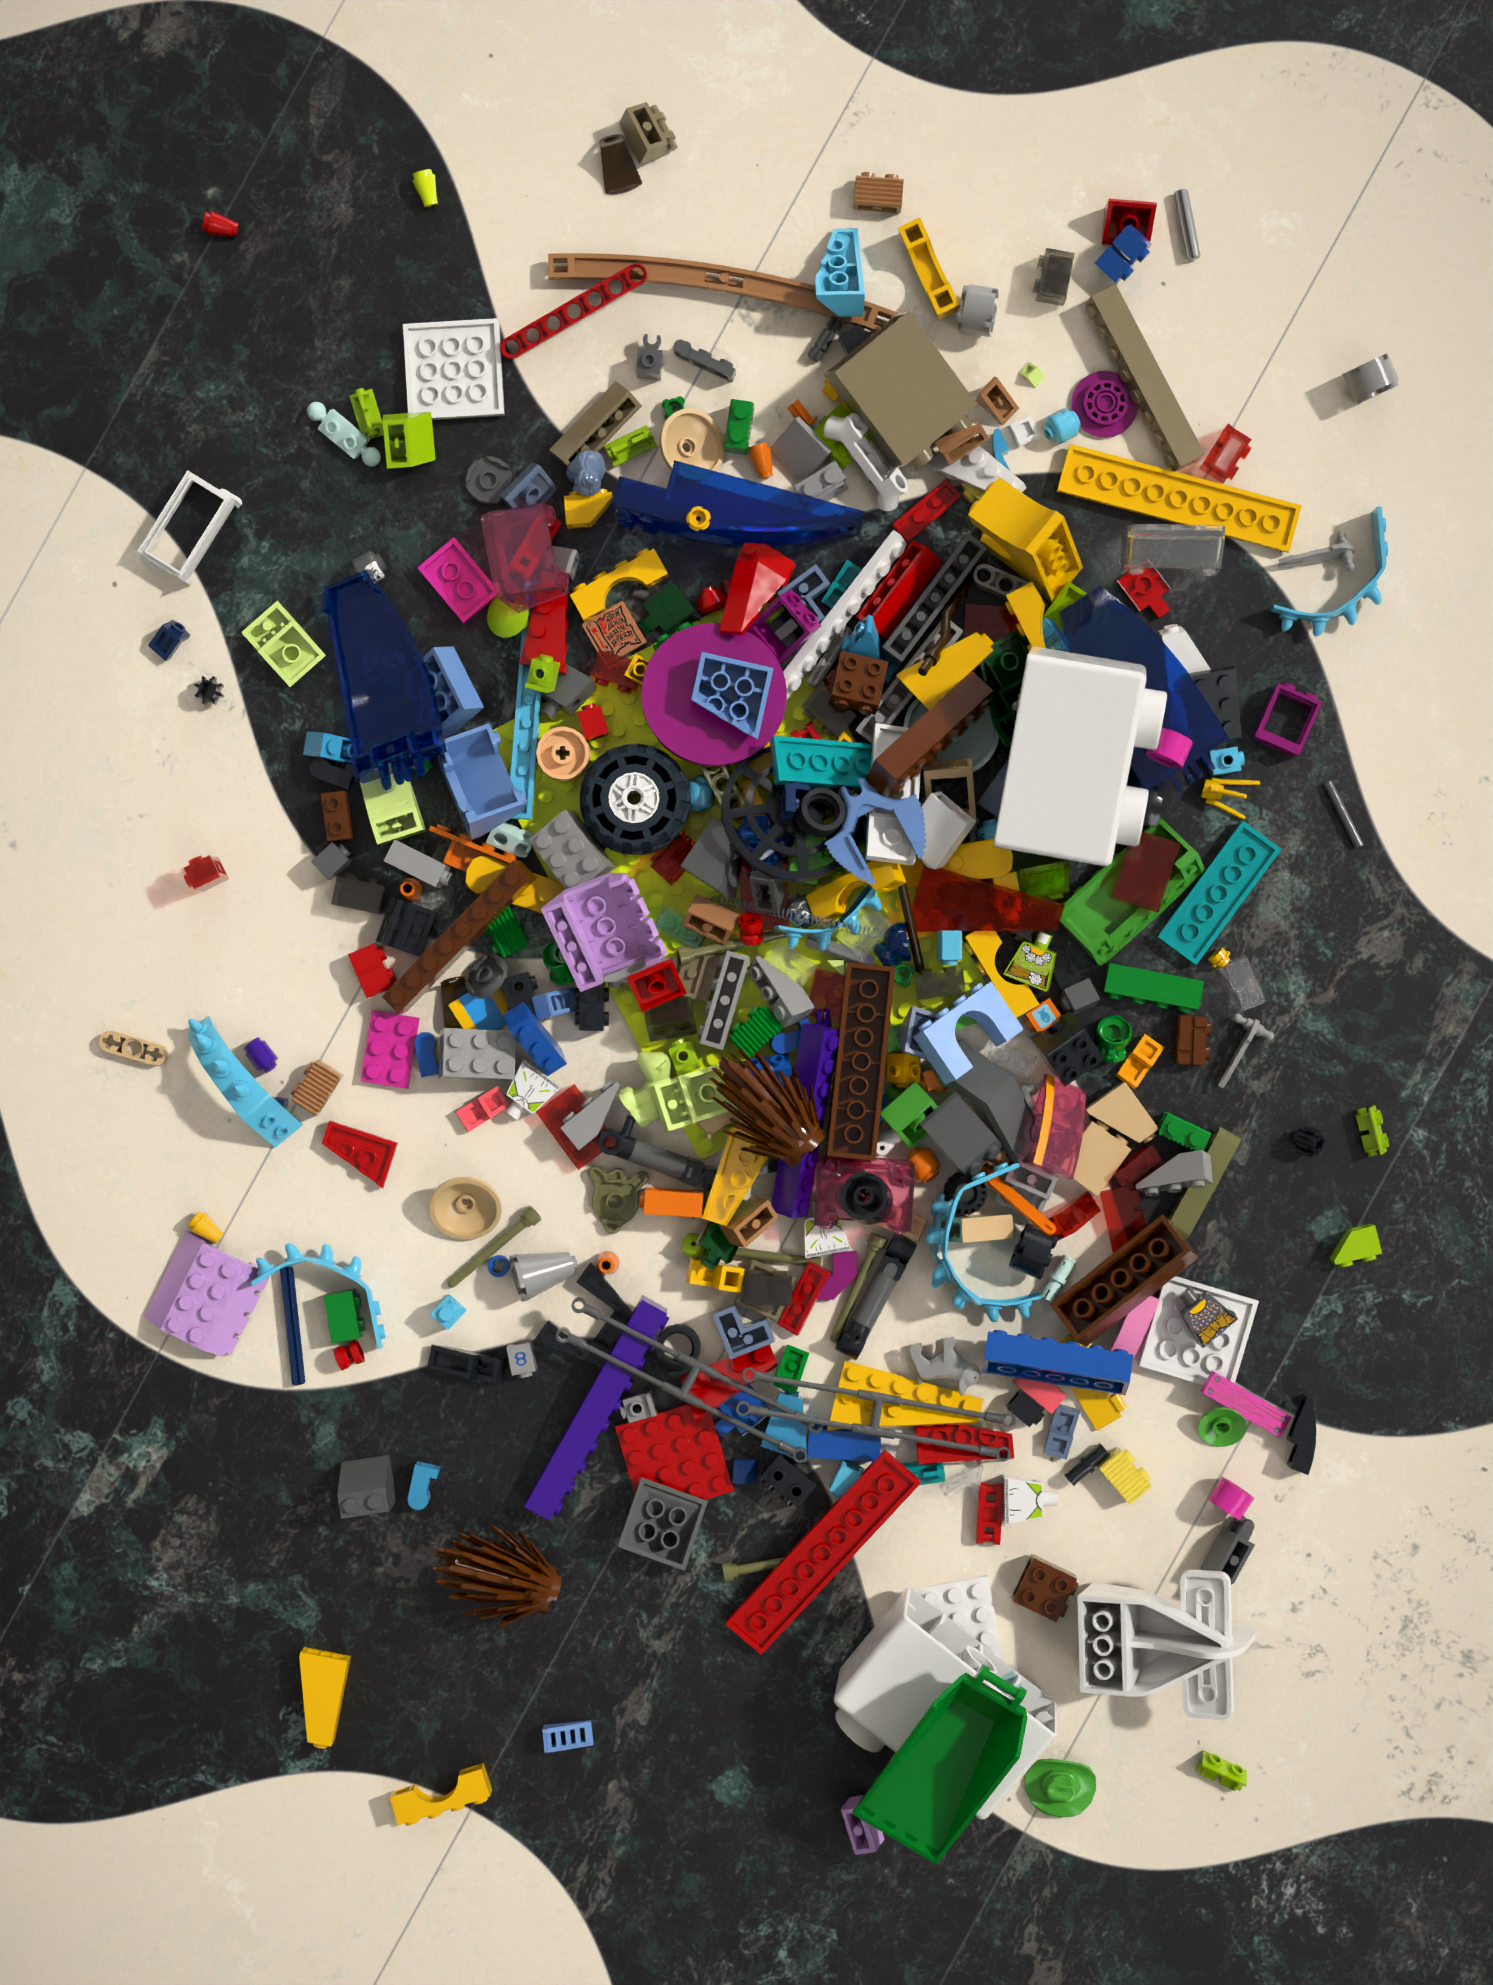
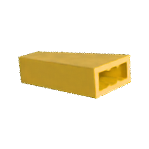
M976 632L943 649L939 661L935 666L931 667L926 676H921L918 673V669L924 660L899 672L896 676L930 710L994 651L991 647L994 643L985 633L980 636Z
M304 1647L300 1652L299 1659L307 1742L313 1743V1746L317 1748H327V1746L331 1747L335 1741L351 1656Z

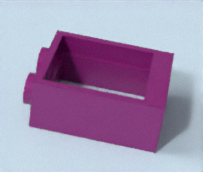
M790 589L780 595L765 609L746 631L755 635L768 646L779 664H781L822 625L818 622L817 617L802 603L801 598ZM782 605L785 606L805 630L788 648L766 623Z
M1282 682V684L1278 683L1273 687L1251 739L1292 757H1297L1300 755L1322 702L1317 700L1318 697L1309 692L1302 694L1295 691V686ZM1278 695L1310 708L1295 743L1264 730Z

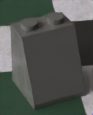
M712 818L681 864V867L731 901H734L736 898L743 859L730 844L724 831L722 820L719 822Z
M956 1092L919 1123L967 1178L979 1173L982 1166L990 1159L997 1157L1003 1148L998 1138Z
M389 1454L343 1461L341 1463L337 1493L341 1519L389 1512L397 1502Z

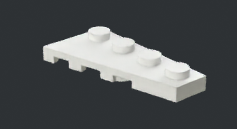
M981 446L950 466L941 453L929 464L931 470L937 473H944L953 480L962 481L966 486L973 489L982 490L984 494L987 486L991 482H995L998 477L1020 492L1026 489L1024 482Z

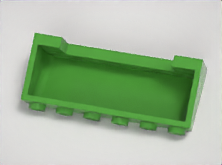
M1159 818L1157 827L1148 825L1141 833L1138 846L1127 845L1123 851L1115 854L1110 865L1105 866L1102 870H1097L1092 875L1090 881L1084 886L1078 887L1068 901L1062 902L1056 908L1053 915L1098 965H1103L1201 877L1205 868L1199 854L1163 819Z

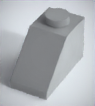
M551 546L550 551H545L542 565H545L544 570L546 572L565 575L568 580L573 581L580 556L577 550Z

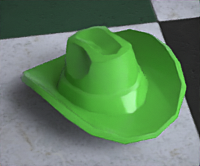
M1049 1758L1039 1759L1028 1769L1025 1775V1791L1030 1803L1039 1811L1059 1818L1074 1817L1081 1814L1091 1804L1096 1792V1776L1089 1766L1082 1763Z

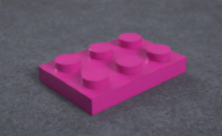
M454 537L417 567L464 624L500 594L499 590Z
M372 1010L361 1081L409 1089L415 1054V1038L418 1035L420 1018Z

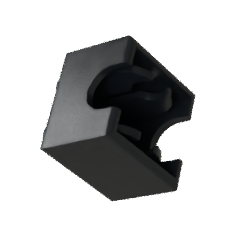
M1070 1011L1059 1017L1062 1026L1056 1033L1045 1035L1042 1031H1039L1030 1038L1051 1072L1064 1087L1104 1060L1084 1026Z

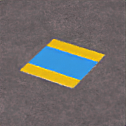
M500 988L489 997L483 999L474 998L468 992L448 1005L463 1029L499 1030L507 1024L504 1014L508 1012L505 996Z

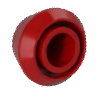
M710 586L700 590L701 595L698 596L697 604L699 613L706 615L725 608L727 597L720 589Z

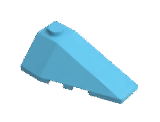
M858 228L833 229L827 245V251L824 258H822L819 272L815 277L816 299L839 317L863 316L865 290Z

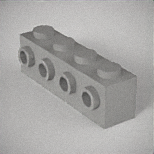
M728 950L726 955L721 954L717 967L721 969L719 978L714 977L711 991L715 992L713 1000L707 1001L704 1014L708 1015L705 1024H700L697 1037L701 1038L700 1044L724 1050L750 957Z

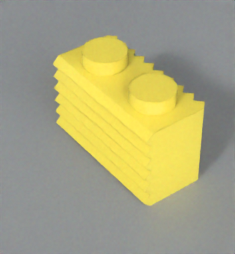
M1117 1447L1097 1467L1131 1505L1152 1487L1148 1482L1151 1477L1142 1467L1138 1470L1134 1466L1135 1458L1127 1449L1122 1452Z

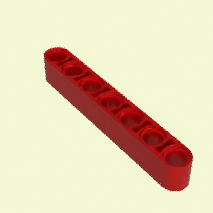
M636 263L622 269L506 337L501 343L502 354L507 358H518L643 285L648 279L647 269L641 264ZM634 268H640L643 271V278L638 282H634L630 277L631 270ZM613 280H619L622 283V290L618 294H613L610 291L609 286ZM593 292H598L601 295V303L598 306H592L589 303V296ZM573 304L578 305L581 310L579 317L575 319L571 318L568 314V309ZM552 316L557 317L560 321L559 328L554 331L547 325L548 319ZM532 328L539 332V339L534 343L530 342L527 338V332ZM512 340L519 347L514 355L509 354L506 349L507 343Z

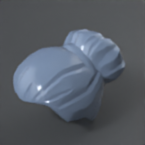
M594 450L579 452L569 464L566 473L569 481L574 484L572 490L585 496H594L600 491L601 480L605 473V462L600 453Z

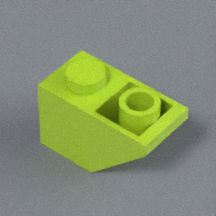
M1366 1224L1347 1229L1332 1253L1330 1262L1342 1268L1353 1265L1352 1261L1361 1259L1362 1262L1376 1259V1255L1382 1254L1375 1225Z

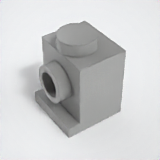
M651 1389L624 1397L622 1400L623 1404L620 1405L621 1415L623 1419L628 1418L629 1423L657 1416V1409ZM635 1404H639L642 1407L640 1412L633 1410Z

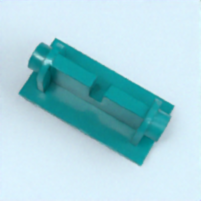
M918 1461L901 1463L921 1480L920 1485L945 1482L943 1464L918 1465Z

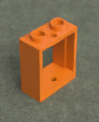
M647 1187L645 1192L640 1194L639 1208H643L644 1214L702 1218L704 1191Z

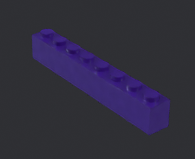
M802 1023L795 1068L801 1086H804L809 1102V1087L811 1084L813 1086L819 1127L823 1129L840 1030L819 1023ZM820 1144L812 1152L809 1151L805 1156L801 1157L802 1161L792 1168L785 1161L779 1160L771 1206L776 1213L789 1218L807 1217Z

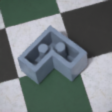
M815 564L778 591L777 597L791 589L801 598L802 603L817 617L818 622L821 624L825 616L813 599L830 588V582ZM792 616V618H793L794 621L797 623V625L800 627V629H801L803 632H805V630L800 626V624H799V623L795 620V618Z
M736 1304L713 1311V1318L730 1360L775 1342V1337L767 1317L744 1325Z

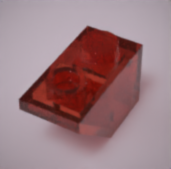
M1086 1191L1058 1209L1047 1219L1055 1225L1056 1231L1054 1234L1059 1236V1241L1077 1232L1101 1210L1089 1191Z

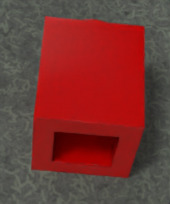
M595 703L582 706V711L577 713L586 741L589 742L609 736L610 733L602 707L600 705L596 706Z

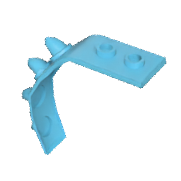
M1377 506L1371 512L1376 573L1370 582L1349 602L1331 613H1306L1273 605L1270 608V612L1280 615L1282 631L1289 630L1292 627L1293 621H1297V619L1309 620V623L1313 625V635L1320 636L1325 629L1326 622H1329V619L1338 615L1340 617L1343 615L1349 625H1354L1357 621L1356 602L1362 597L1364 599L1368 597L1376 605L1381 604L1382 597L1377 588V581L1385 570L1386 556H1388V543L1385 542L1384 537L1386 519L1383 518L1382 507Z
M866 815V822H865V828H864V834H863V841H864L865 851H866V837H867V821H868V815ZM867 884L846 914L836 921L834 928H837L839 920L840 925L838 928L842 927L843 921L844 927H846L847 922L849 923V929L851 923H853L851 930L853 933L857 924V934L860 926L857 918L859 914L857 912L862 906L866 907L869 905L876 911L881 910V901L876 895V890ZM780 925L773 926L775 930L785 932V936L788 937L789 949L797 946L799 937H803V934H814V937H818L819 948L825 950L830 944L831 934H834L835 931L834 928L830 929L829 927L810 930Z
M209 1016L201 1022L189 1019L188 1024L191 1030L188 1036L198 1060L244 1122L275 1148L303 1125L270 1096L227 1047Z
M1007 1162L994 1167L995 1172L987 1176L985 1172L971 1177L973 1182L966 1184L958 1190L954 1199L939 1201L932 1205V1209L944 1214L943 1218L946 1219L944 1228L941 1227L940 1231L932 1232L926 1237L927 1243L939 1244V1248H942L943 1259L940 1260L941 1263L935 1268L932 1277L934 1280H939L945 1276L953 1278L958 1285L956 1288L958 1292L953 1297V1306H958L965 1300L967 1303L971 1300L977 1306L982 1305L957 1277L947 1257L949 1232L957 1203L964 1190L1020 1167L1018 1163L1008 1166Z
M937 1192L936 1201H932V1205L936 1202L944 1201L945 1194ZM932 1206L931 1215L934 1218L933 1225H929L928 1235L941 1229L942 1213L934 1211ZM930 1244L932 1257L936 1264L939 1265L941 1263L937 1255L939 1244ZM945 1276L939 1280L932 1278L933 1288H938L945 1281L948 1283L951 1281L958 1287L952 1277L948 1278V1276ZM972 1293L983 1304L982 1307L986 1309V1314L992 1322L998 1321L999 1309H1002L1003 1306L1014 1305V1308H1018L1022 1317L1028 1319L1030 1316L1029 1306H1032V1301L1042 1298L1040 1293H1033L1013 1299L995 1300L979 1298ZM965 1300L956 1308L958 1310L963 1309L967 1301Z
M288 1243L285 1245L287 1258L284 1259V1263L274 1267L273 1264L269 1265L267 1260L263 1258L256 1259L259 1271L257 1272L258 1277L251 1281L252 1286L281 1268L306 1261L328 1267L360 1284L366 1289L377 1348H383L382 1339L386 1337L383 1324L379 1325L377 1315H381L379 1301H374L371 1289L360 1279L361 1260L358 1256L353 1257L348 1267L344 1266L341 1268L335 1265L333 1252L328 1244H324L320 1256L314 1258L305 1257L304 1254L301 1255L296 1246Z

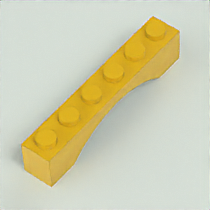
M1030 582L1007 594L1008 601L1005 602L1011 616L1016 614L1019 620L1016 626L1021 636H1027L1030 642L1027 646L1028 650L1032 646L1046 648L1042 631L1045 603L1035 584Z

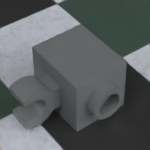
M644 334L643 344L645 348H638L637 378L661 380L663 352L662 350H657L661 346V337L657 335L656 343L649 344L648 334Z

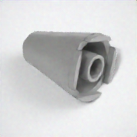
M569 1252L514 1254L509 1256L510 1263L514 1262L515 1266L511 1271L518 1295L523 1294L520 1299L521 1302L528 1301L574 1276L575 1270L578 1269L575 1255L570 1256Z

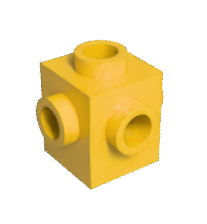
M887 1053L886 1082L896 1083V1087L909 1088L910 1083H920L921 1058L904 1053Z

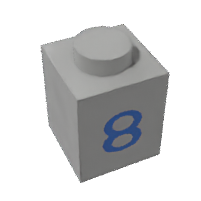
M532 1340L509 1344L506 1348L512 1376L518 1375V1378L532 1376V1372L537 1370Z

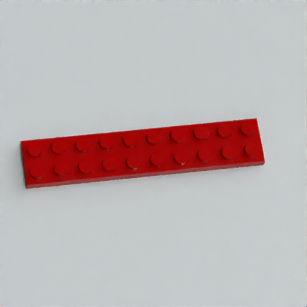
M884 1449L725 1621V1625L762 1655L921 1484V1480Z

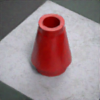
M214 211L212 213L206 212L202 231L207 232V235L236 237L239 223Z

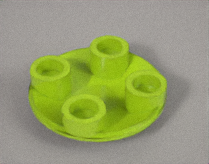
M504 591L492 600L487 612V622L490 630L495 635L502 638H510L528 628L529 607L525 596L516 591Z

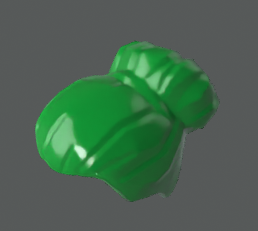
M554 940L544 948L543 962L551 970L550 980L558 985H566L575 980L556 940Z
M1111 1015L1102 1019L1096 1027L1095 1037L1098 1044L1096 1047L1104 1058L1103 1061L1116 1063L1123 1061L1126 1057L1125 1048L1131 1040L1132 1028L1118 1015Z

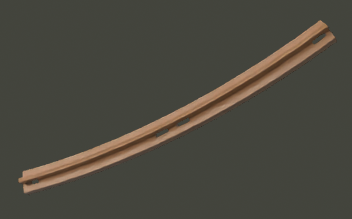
M595 253L548 254L549 280H605L629 265L636 263L641 264L647 269L648 279L646 283L693 287L757 298L807 310L856 326L861 325L862 328L876 332L887 323L878 319L877 315L891 319L898 314V312L864 301L863 316L839 317L816 299L815 285L730 266L639 255ZM554 263H567L568 266H554ZM634 268L630 273L631 279L634 282L640 281L643 278V271L640 268ZM706 272H708V273H714V274H720V276H719V277L706 276ZM730 276L743 278V282L731 280L729 278Z

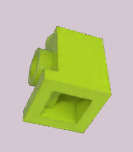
M539 654V657L532 658L525 688L544 693L555 691L560 663L553 661L552 656ZM540 669L544 672L543 677H539Z
M682 1038L671 1043L672 1048L668 1049L678 1076L701 1067L691 1040L686 1042ZM682 1051L688 1054V1058L685 1061L679 1059V1053Z

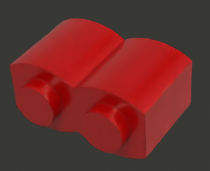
M373 943L348 954L366 998L389 990L394 982L397 981L393 969H388L384 960L388 959L383 946L378 947L377 943Z

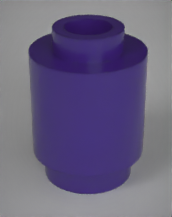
M257 1037L243 1048L246 1051V1057L259 1073L264 1071L267 1074L277 1066L276 1061L278 1057L265 1040L262 1041Z

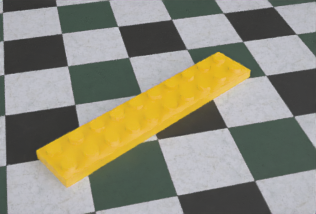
M1069 444L1057 492L1285 553L1290 552L1302 507L1299 504Z

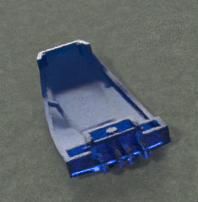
M364 570L325 586L322 611L328 614L354 754L351 757L354 777L363 784L380 778L382 787L388 790L392 788L390 774H393L394 780L398 785L403 784L404 779L406 782L413 780L411 766L415 767L417 776L422 777L425 775L424 761L447 752L435 691L421 652L390 598L373 575Z
M1102 586L1096 587L1060 610L1058 613L1063 633L1067 638L1072 653L1143 665L1146 668L1145 688L1167 693L1162 728L1178 732L1193 742L1182 769L1158 763L1146 755L1147 749L1134 747L1130 766L1143 789L1149 790L1169 778L1177 792L1181 791V784L1174 774L1181 770L1186 781L1190 784L1194 783L1195 780L1186 767L1189 765L1198 779L1202 778V771L1195 763L1200 757H1202L1210 771L1216 769L1207 753L1230 738L1192 677L1152 629Z

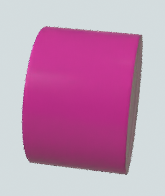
M1161 728L1157 749H1147L1146 755L1163 765L1182 769L1193 742L1178 732Z
M1223 1476L1208 1497V1500L1238 1520L1242 1519L1255 1499L1248 1492Z

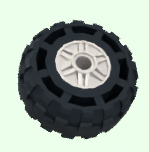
M626 744L614 747L598 757L590 765L583 778L579 796L582 818L591 834L610 850L632 856L654 853L673 842L684 828L691 806L689 784L677 762L660 749L643 744ZM633 794L641 795V801L636 805L629 803V798Z

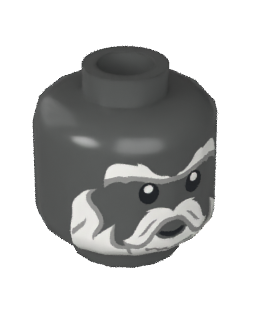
M367 551L352 560L353 569L349 571L356 583L360 581L362 585L370 586L384 578V571L387 570V567L379 553L375 554L372 551Z
M796 893L786 900L788 905L785 907V914L789 909L787 916L789 919L793 910L790 922L795 928L801 927L806 929L812 925H809L807 922L808 914H810L809 923L812 922L813 916L806 898L808 894L800 896L799 893ZM796 911L798 912L796 917L797 921L799 920L800 912H802V916L800 918V921L798 922L794 920Z

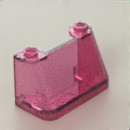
M546 503L494 510L481 515V524L495 593L503 603L518 613L569 593L567 586L569 578L565 570H561L555 564L548 527L554 525L556 513L553 507Z
M826 1155L819 1156L814 1225L823 1229H831L834 1225L838 1224L839 1220L855 1221L843 1210L840 1204V1191L851 1175L858 1172H869L881 1178L889 1186L893 1195L891 1214L879 1223H887V1227L893 1233L911 1232L915 1164L912 1161L889 1158H876V1161ZM867 1194L866 1199L862 1201H864L865 1203L868 1202V1198H870V1195Z

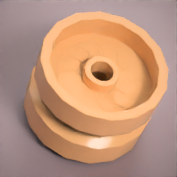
M568 727L553 728L545 733L538 742L536 751L538 764L544 773L553 780L560 782L575 781L583 776L590 766V746L583 735L575 729ZM563 751H567L569 753V756H566L565 760H562L560 757V754Z

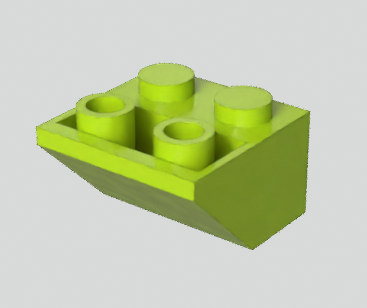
M431 412L383 415L382 422L387 469L413 467L436 460Z

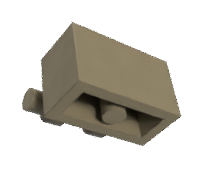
M647 102L626 108L619 122L640 165L661 158L666 147H668L670 152L678 148L675 142L676 137L673 131L669 130L665 122L666 117L664 113L659 111L657 105L649 107Z

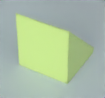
M1030 362L1019 372L1035 388L1045 378L1038 366Z
M827 960L841 975H844V960Z

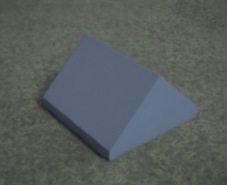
M531 462L499 497L526 523L558 488L540 465Z
M915 1006L910 1007L896 1034L903 1053L928 1060L913 1036L920 1031L918 1027L929 1019L931 1022L937 1019L936 1013Z

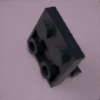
M391 896L376 942L421 957L438 912Z

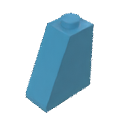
M780 1389L776 1402L793 1411L797 1410L804 1414L803 1398L799 1396V1391H796L794 1394ZM773 1407V1409H772L773 1411L782 1412V1411H780V1410H778V1409H776V1408H774V1407ZM769 1417L764 1431L765 1434L779 1441H785L795 1447H804L807 1451L804 1424L795 1420ZM763 1439L761 1440L760 1446L793 1458L788 1453L777 1449V1446ZM798 1451L796 1453L797 1458H802L804 1456V1452Z

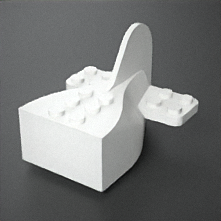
M1187 1570L1180 1578L1181 1611L1154 1593L1093 1582L1077 1596L1080 1693L1141 1697L1160 1692L1182 1681L1183 1708L1189 1717L1226 1720L1231 1716L1234 1710L1233 1657L1244 1653L1254 1642L1256 1630L1246 1624L1232 1623L1231 1581L1225 1572Z

